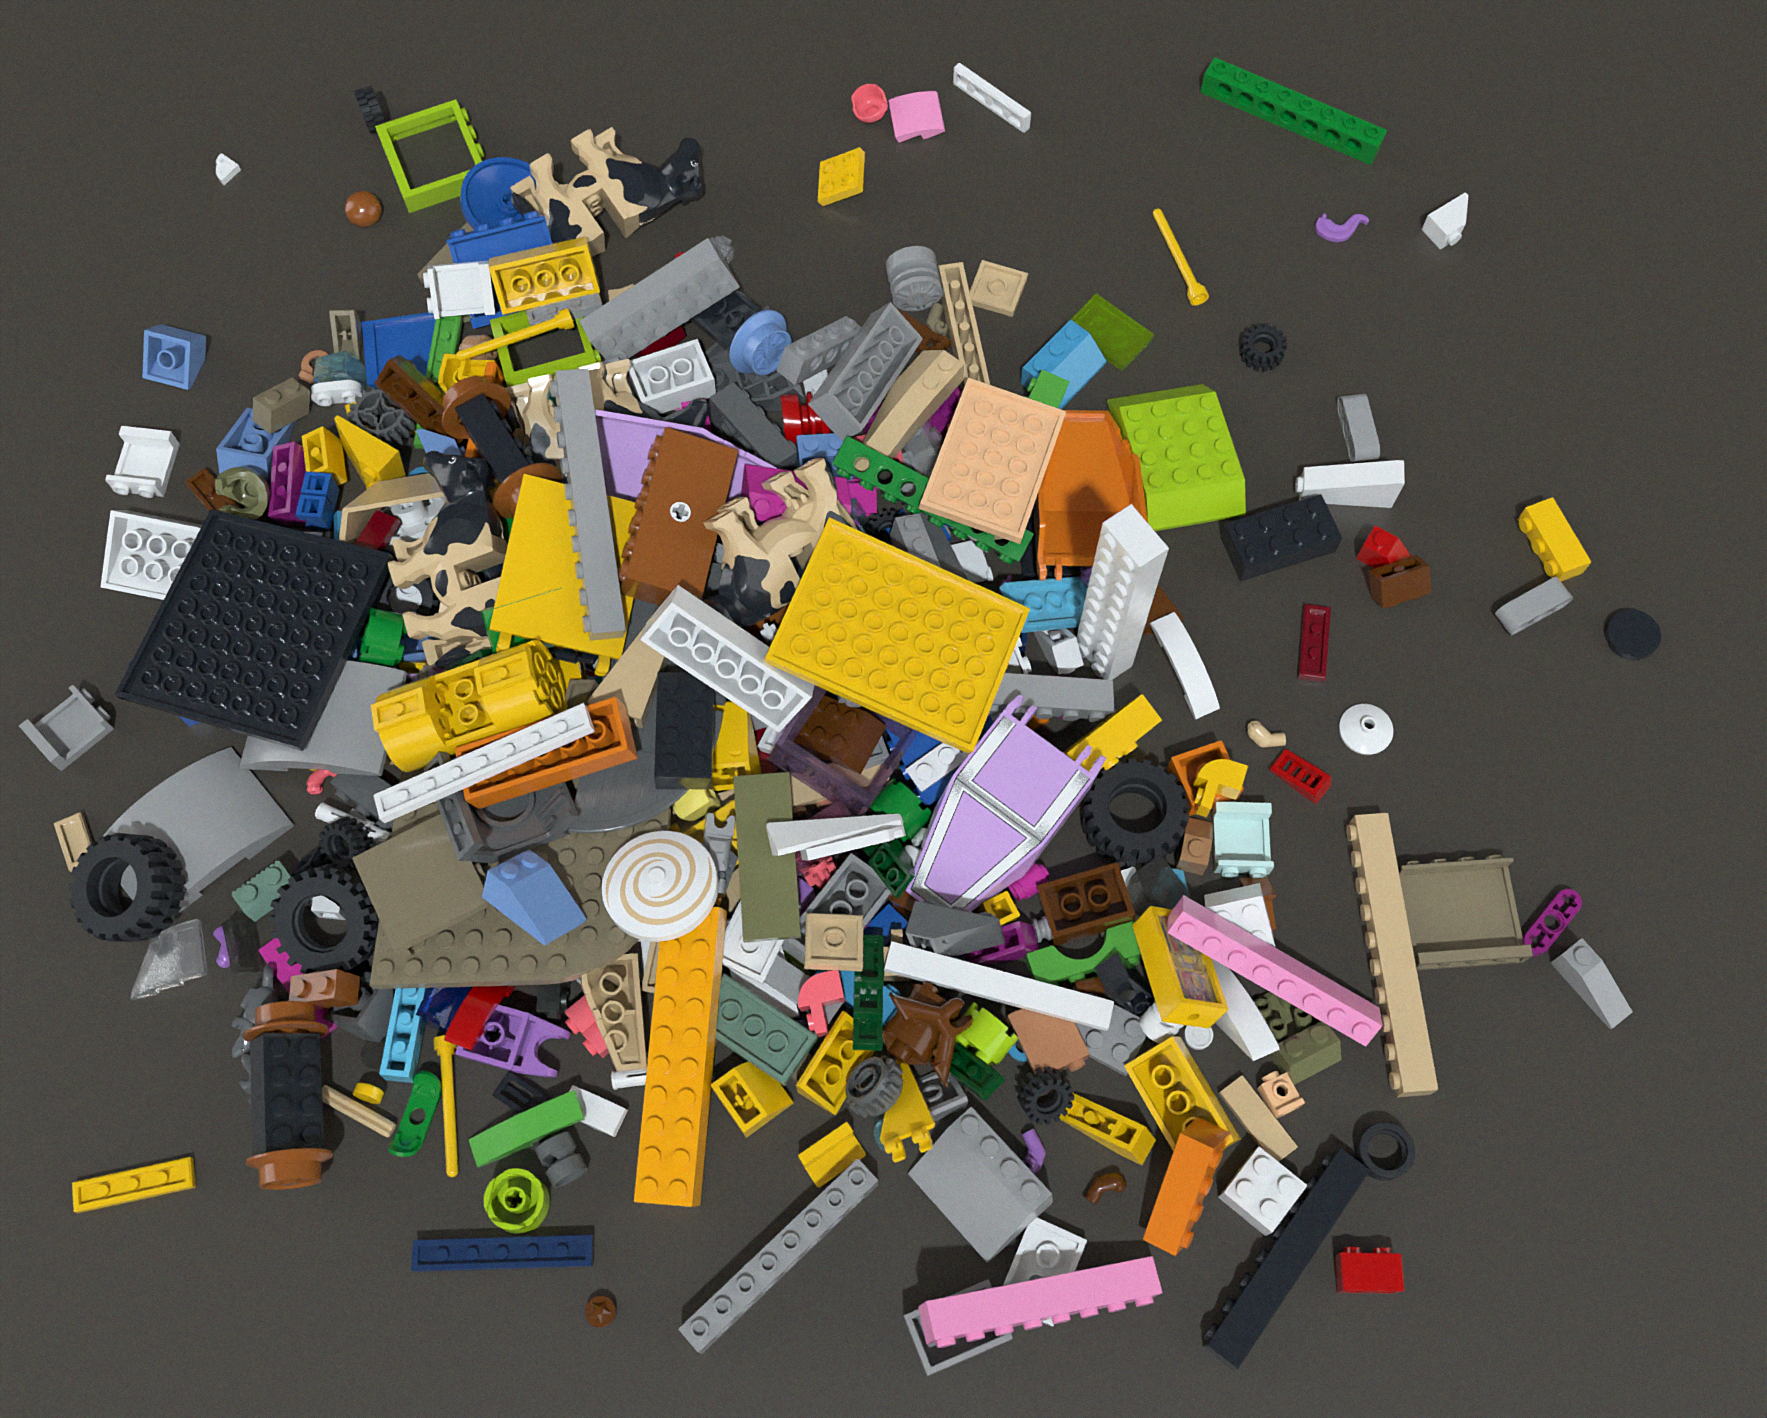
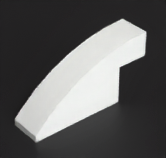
M1212 959L1229 1009L1216 1021V1024L1253 1061L1279 1050L1278 1043L1242 984L1228 967Z

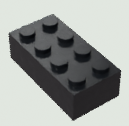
M1322 494L1226 523L1220 537L1240 582L1334 553L1342 540V536Z
M689 672L657 673L654 768L656 789H713L715 690Z

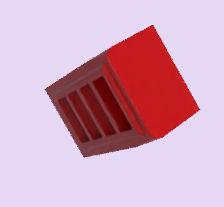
M1287 749L1282 752L1270 767V771L1315 804L1319 802L1331 786L1330 775ZM1288 761H1291L1292 765L1286 772L1282 770ZM1299 767L1301 771L1297 774L1296 777H1293V773ZM1308 774L1310 778L1306 781V783H1303L1302 780ZM1316 781L1319 782L1314 789L1311 788Z

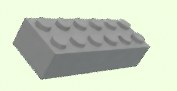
M707 238L581 319L580 323L589 341L606 360L618 356L619 360H625L709 308L740 286L729 266L709 238Z
M891 302L871 313L808 405L842 442L846 436L852 437L861 432L923 338Z

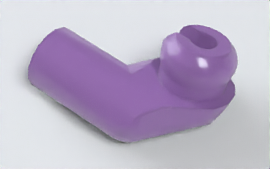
M220 926L213 933V936L221 943L216 962L220 967L228 968L237 959L240 943L225 926Z

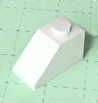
M1466 193L1430 213L1426 218L1422 230L1439 249L1449 244L1454 245L1462 237L1461 232L1466 224L1468 195Z
M1068 629L1034 632L1049 665L1059 675L1071 673L1076 668L1083 666L1077 638Z

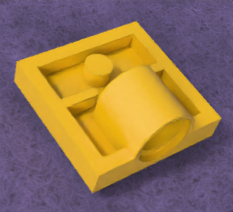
M860 147L820 162L818 202L822 206L863 192L865 152Z

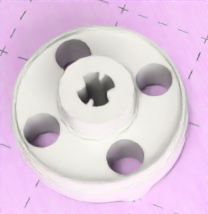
M439 497L386 507L382 512L398 518L401 523L384 549L392 552L394 558H397L392 540L398 538L406 542H414L421 538L431 520L445 504V501Z

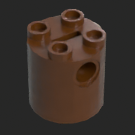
M926 981L922 985L913 984L905 997L937 1007L950 1000L947 999L945 1001L937 995L938 989ZM896 1008L882 1027V1036L888 1052L898 1061L904 1064L927 1065L934 1055L931 1050L937 1047L939 1031L933 1023L921 1020L915 1024L912 1018L904 1020ZM961 1008L950 1016V1022L959 1020L960 1015L958 1013Z

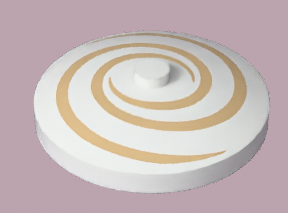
M673 831L646 833L626 843L610 860L602 881L603 902L613 922L628 935L644 941H668L689 933L708 916L718 894V874L709 852L692 837Z

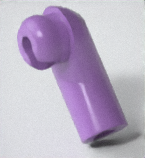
M1031 1129L1022 1134L1028 1147L1022 1162L1034 1174L1041 1169L1046 1156V1150L1035 1129Z

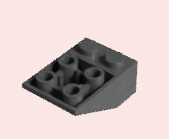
M925 900L924 903L915 901L906 929V935L911 947L948 957L1002 945L1005 942L1000 921L993 914L987 912H980L979 914L970 913L965 908L953 906L952 908L942 907L937 902Z

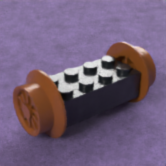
M480 376L464 378L452 385L443 397L442 405L444 412L442 415V426L446 433L454 438H471L483 459L490 465L491 472L500 484L493 497V505L496 508L497 514L504 518L514 519L523 474L562 483V474L552 464H534L530 456L525 454L521 442L517 437H514L511 427L504 418L509 411L511 398L503 386L489 383L487 379Z
M283 1001L262 1005L255 1009V1026L243 1033V1039L250 1042L252 1157L246 1160V1165L259 1170L260 1189L285 1190L318 1184L322 1181L321 1163L333 1157L331 1150L324 1149L320 1037L328 1033V1026L316 1022L315 1005L309 1002Z

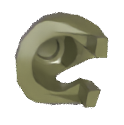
M242 466L227 469L215 479L216 494L227 496L247 507L239 509L232 505H225L219 508L220 512L253 520L263 515L269 504L270 486L261 474L252 468Z

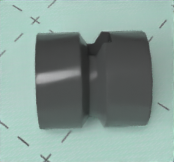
M569 1132L558 1134L546 1140L535 1149L541 1164L548 1166L546 1174L553 1188H558L574 1181L588 1170L581 1155L574 1153L577 1147Z

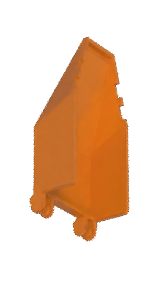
M1064 410L1066 414L1034 503L1036 563L1039 580L1046 579V565L1055 566L1054 576L1056 581H1061L1062 566H1093L1103 522L1132 504L1148 523L1140 459L1137 454H1133L1130 450V443L1121 436V429L1109 411Z

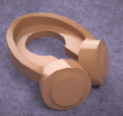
M322 350L309 352L302 360L301 371L298 375L300 379L313 384L315 381L317 383L328 381L332 376V361L329 355ZM320 357L323 359V364L319 367V371L313 375L310 361L313 358Z

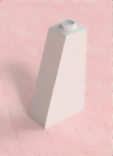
M1404 460L1304 467L1301 476L1296 478L1295 492H1299V501L1322 494L1326 504L1392 508L1405 484Z

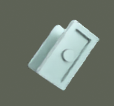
M1215 803L1212 809L1214 873H1222L1224 877L1250 874L1252 878H1263L1271 873L1274 868V862L1271 861L1269 836V817L1272 814L1271 803Z

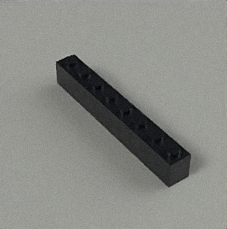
M1341 1148L1334 1153L1329 1151L1319 1164L1323 1168L1317 1177L1312 1175L1307 1181V1187L1304 1189L1307 1193L1301 1201L1297 1199L1287 1212L1290 1218L1286 1224L1280 1223L1270 1237L1274 1240L1268 1250L1263 1248L1254 1260L1257 1267L1253 1273L1247 1272L1240 1280L1237 1287L1241 1291L1235 1299L1230 1297L1220 1311L1224 1316L1218 1325L1213 1322L1203 1336L1207 1340L1203 1347L1232 1370L1240 1367L1370 1172V1169Z

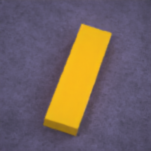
M187 1157L72 1182L73 1210L75 1213H81L196 1188L194 1158Z

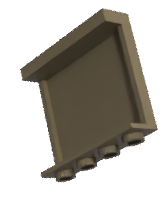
M441 814L352 858L391 947L401 961L413 956L409 949L410 947L487 907L491 909L493 914L497 912L494 906L482 898L484 889L482 879L486 878L482 866L479 862L474 864V862L458 861Z
M1492 855L1486 857L1485 860L1464 857L1458 859V862L1437 859L1431 861L1430 864H1420L1419 861L1403 863V866L1398 871L1417 970L1523 963L1533 956L1531 945H1524L1508 869V866L1513 862V858H1502V855Z

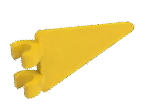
M895 1059V1062L903 1071L901 1075L903 1087L898 1100L884 1114L880 1142L885 1146L887 1154L892 1152L894 1163L906 1158L902 1139L912 1136L914 1144L919 1143L921 1153L933 1149L928 1130L935 1126L933 1117L910 1065L904 1064Z

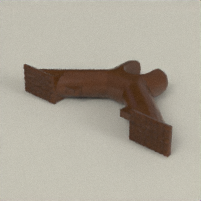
M890 992L889 996L904 1020L912 1018L915 1024L921 1020L935 1024L939 1031L937 1047L931 1050L935 1057L930 1060V1064L944 1087H948L947 1081L956 1037L969 1029L973 1024L972 1015L964 1016L956 1022L949 1021L950 1016L964 1005L963 1000L953 998L937 1007L897 996Z

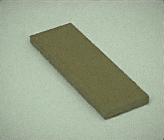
M790 773L733 776L743 942L801 938L795 852L772 856L766 829L767 823L793 821Z

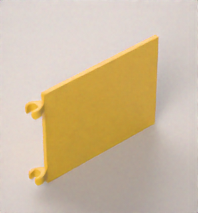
M523 474L494 604L496 609L493 610L489 630L500 632L496 651L501 652L509 649L511 635L538 640L543 643L598 655L595 675L604 677L609 670L610 658L619 660L622 656L633 598L621 594L626 628L622 638L589 640V633H584L582 616H586L585 606H580L578 591L582 589L581 579H576L575 563H578L579 560L578 553H573L571 536H575L574 526H569L568 510L572 509L570 500H565L564 484ZM607 495L618 571L623 562L621 555L625 542H628L630 536L628 533L632 517L634 518L636 512L634 508L635 502Z

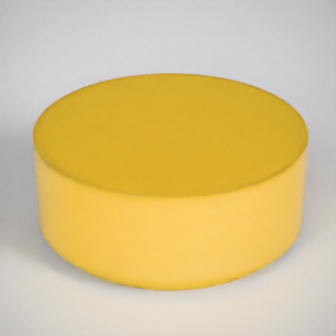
M363 1082L357 1083L352 1093L355 1097L373 1104H380L384 1096L380 1088Z

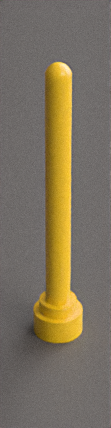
M1155 209L1153 216L1188 286L1187 297L1191 305H1200L1209 298V294L1205 286L1197 283L1162 210Z
M566 308L558 311L559 314L554 315L555 318L458 351L456 359L464 361L558 327L559 330L563 328L568 330L575 326L570 312Z
M445 1035L434 1037L433 1041L434 1050L437 1051V1056H440L446 1173L449 1177H455L458 1174L452 1055L455 1054L457 1045L444 1041Z

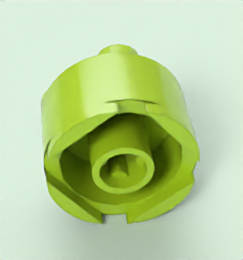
M973 1002L961 1017L972 1015L973 1024L969 1029L956 1037V1042L966 1049L969 1047L977 1052L975 1055L989 1066H992V1064L998 1066L1019 1038L1015 1034L1010 1038L1008 1036L1009 1033L1006 1032L1008 1029L1006 1025L983 1007L978 1012V1005Z
M513 1168L504 1171L488 1184L484 1194V1207L490 1220L496 1226L510 1233L522 1234L537 1229L549 1210L550 1197L547 1187L539 1178L524 1169ZM521 1197L523 1199L522 1203L514 1206L512 1200Z

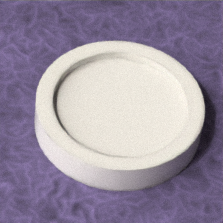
M1187 1025L1184 1030V1039L1191 1048L1202 1050L1211 1044L1213 1031L1211 1027L1208 1029Z

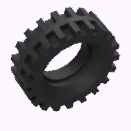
M332 864L316 866L288 879V884L281 886L277 890L280 897L272 900L270 907L276 909V913L268 916V923H275L276 930L271 932L270 936L271 939L278 938L281 946L276 948L279 954L286 952L290 956L286 963L290 966L297 963L302 965L301 973L307 974L311 971L322 972L335 969L348 971L373 955L371 952L375 949L379 917L363 881L360 880L358 870L348 872V866L342 864L336 867H332ZM321 895L330 897L339 903L345 912L348 923L347 934L343 941L331 947L322 946L315 942L307 933L303 921L304 908L308 901Z

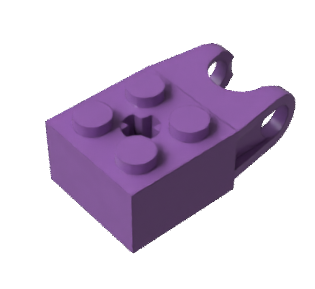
M498 1005L485 1023L484 1033L473 1049L469 1050L458 1046L455 1054L462 1058L514 1073L557 1078V1070L551 1069L540 1062L538 1049L542 1042L547 1039L563 1038L569 1040L571 1033L530 1013ZM497 1029H500L501 1037L492 1042L493 1039L489 1037V1034L491 1032L495 1033Z

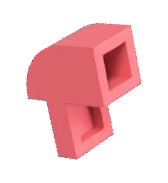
M831 970L812 976L804 983L798 996V1008L801 1012L811 1010V1013L807 1014L810 1031L815 1030L818 1037L828 1035L829 1029L824 1006L846 1002L839 970Z

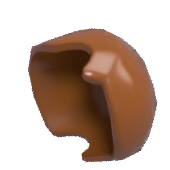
M362 190L354 192L347 198L345 213L351 224L359 227H370L379 220L382 214V207L375 195Z

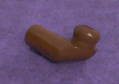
M1098 976L1074 981L1075 991L1085 994L1092 993L1100 998L1108 997Z
M1117 1172L1098 1175L1083 1198L1096 1206L1105 1191L1113 1190L1114 1192L1121 1193L1126 1189L1127 1182Z

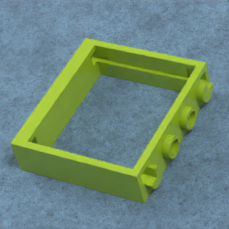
M456 99L375 126L409 213L459 197L463 180L470 170L410 190L393 147V141L457 120L475 165L482 162L481 158L484 157L482 148L479 143H474L473 140L477 139L472 125L467 126L466 122H469L466 110L465 108L460 109Z
M526 310L490 320L494 339L530 327ZM584 317L575 319L573 322L576 321L585 353L514 371L508 345L498 348L497 351L507 387L527 383V379L551 374L554 378L557 370H575L581 366L601 362L598 350L589 341L580 323V320Z

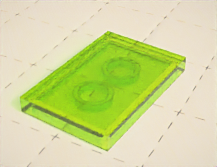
M1097 293L1071 319L1091 334L1104 358L1122 371L1154 337L1153 333Z

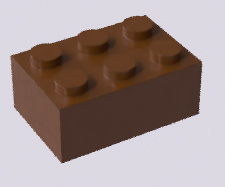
M813 691L812 698L803 706L787 739L808 753L861 775L887 726L866 711L849 707L845 703H838L835 699Z
M1118 862L1037 885L1038 899L1043 914L1046 917L1054 947L1106 932V929L1131 921L1135 923V912Z

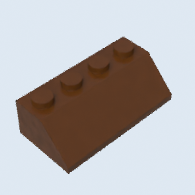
M401 354L390 358L376 379L375 384L424 430L453 438L458 448L463 445L468 439L454 438L447 434L442 426L444 394L436 388L434 382L422 375L416 369V366Z

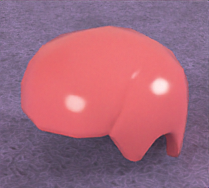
M862 85L857 88L851 97L853 112L859 121L874 123L883 118L888 105L885 93L878 85Z

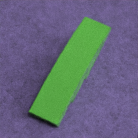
M575 1090L544 1102L469 1139L476 1165L480 1168L534 1146L533 1143L559 1133L560 1129L585 1120V1116Z

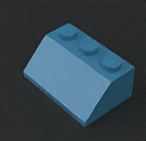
M1070 320L1022 368L1021 384L1028 389L1032 378H1038L1042 369L1070 381L1058 408L1062 409L1106 365L1107 361L1091 334Z

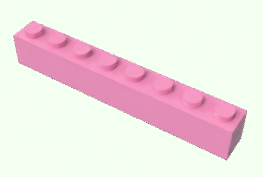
M1183 895L1169 914L1167 933L1360 1044L1367 1046L1383 1026L1378 1006Z
M1151 1256L924 1302L918 1308L926 1345L937 1343L938 1348H943L956 1344L955 1339L966 1337L967 1342H972L985 1338L984 1333L995 1331L996 1336H1001L1014 1332L1013 1327L1023 1325L1024 1330L1041 1327L1044 1320L1052 1319L1053 1324H1058L1071 1320L1070 1315L1080 1313L1081 1318L1098 1315V1309L1108 1308V1312L1111 1313L1126 1309V1303L1135 1302L1136 1307L1154 1303L1153 1297L1162 1294V1289L1154 1259Z

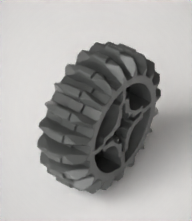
M373 385L372 391L367 393L363 390V396H355L356 403L350 404L351 411L347 413L349 422L391 447H394L393 444L397 442L402 445V439H410L409 432L415 431L416 426L414 423L417 422L381 389H376ZM370 425L371 428H376V430L369 429L365 426Z

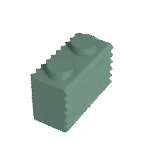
M275 861V864H271L270 868L266 867L265 871L256 874V878H251V881H247L246 885L242 884L241 888H237V891H232V896L242 911L256 922L274 909L270 907L271 902L280 897L277 890L289 883L288 879L292 877V873L280 861Z

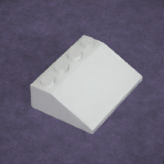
M111 510L101 587L164 600L202 525L128 510Z

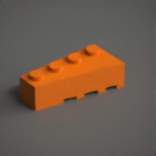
M1198 1117L1180 1133L1143 1240L1174 1256L1183 1248L1188 1249L1194 1236V1232L1191 1229L1194 1222L1197 1223L1204 1208L1202 1202L1211 1189L1213 1175L1221 1161L1231 1132Z

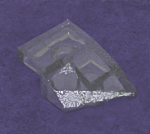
M199 919L177 924L160 932V935L151 939L130 999L136 1000L157 995L159 990L183 985L185 980L208 975L202 923Z

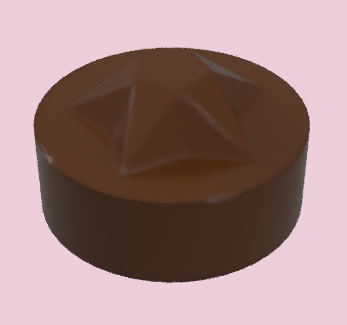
M606 1296L592 1298L585 1308L587 1321L597 1328L609 1326L614 1321L617 1313L615 1303Z

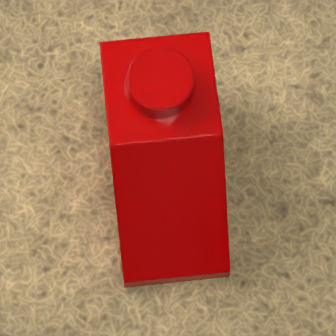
M1375 525L1356 559L1375 569L1411 557V555L1398 537Z

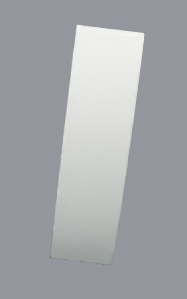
M1173 612L1151 622L1150 625L1160 646L1164 647L1185 692L1184 698L1194 719L1196 720L1220 709L1205 666L1176 613Z

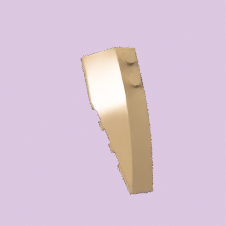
M923 350L891 386L862 444L893 459L963 381L964 363L945 350ZM862 459L856 463L855 468L858 472H865L869 469L870 463Z

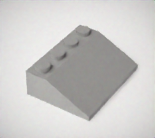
M972 1107L946 1129L933 1144V1149L928 1150L908 1173L912 1180L986 1263L990 1262L1053 1203L1052 1193Z

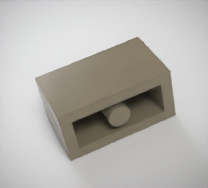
M290 378L253 397L252 421L270 434L309 414L310 390L294 378Z

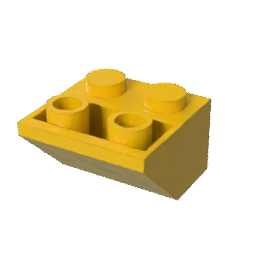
M750 1062L734 1067L711 1084L714 1093L746 1138L794 1104L778 1081Z

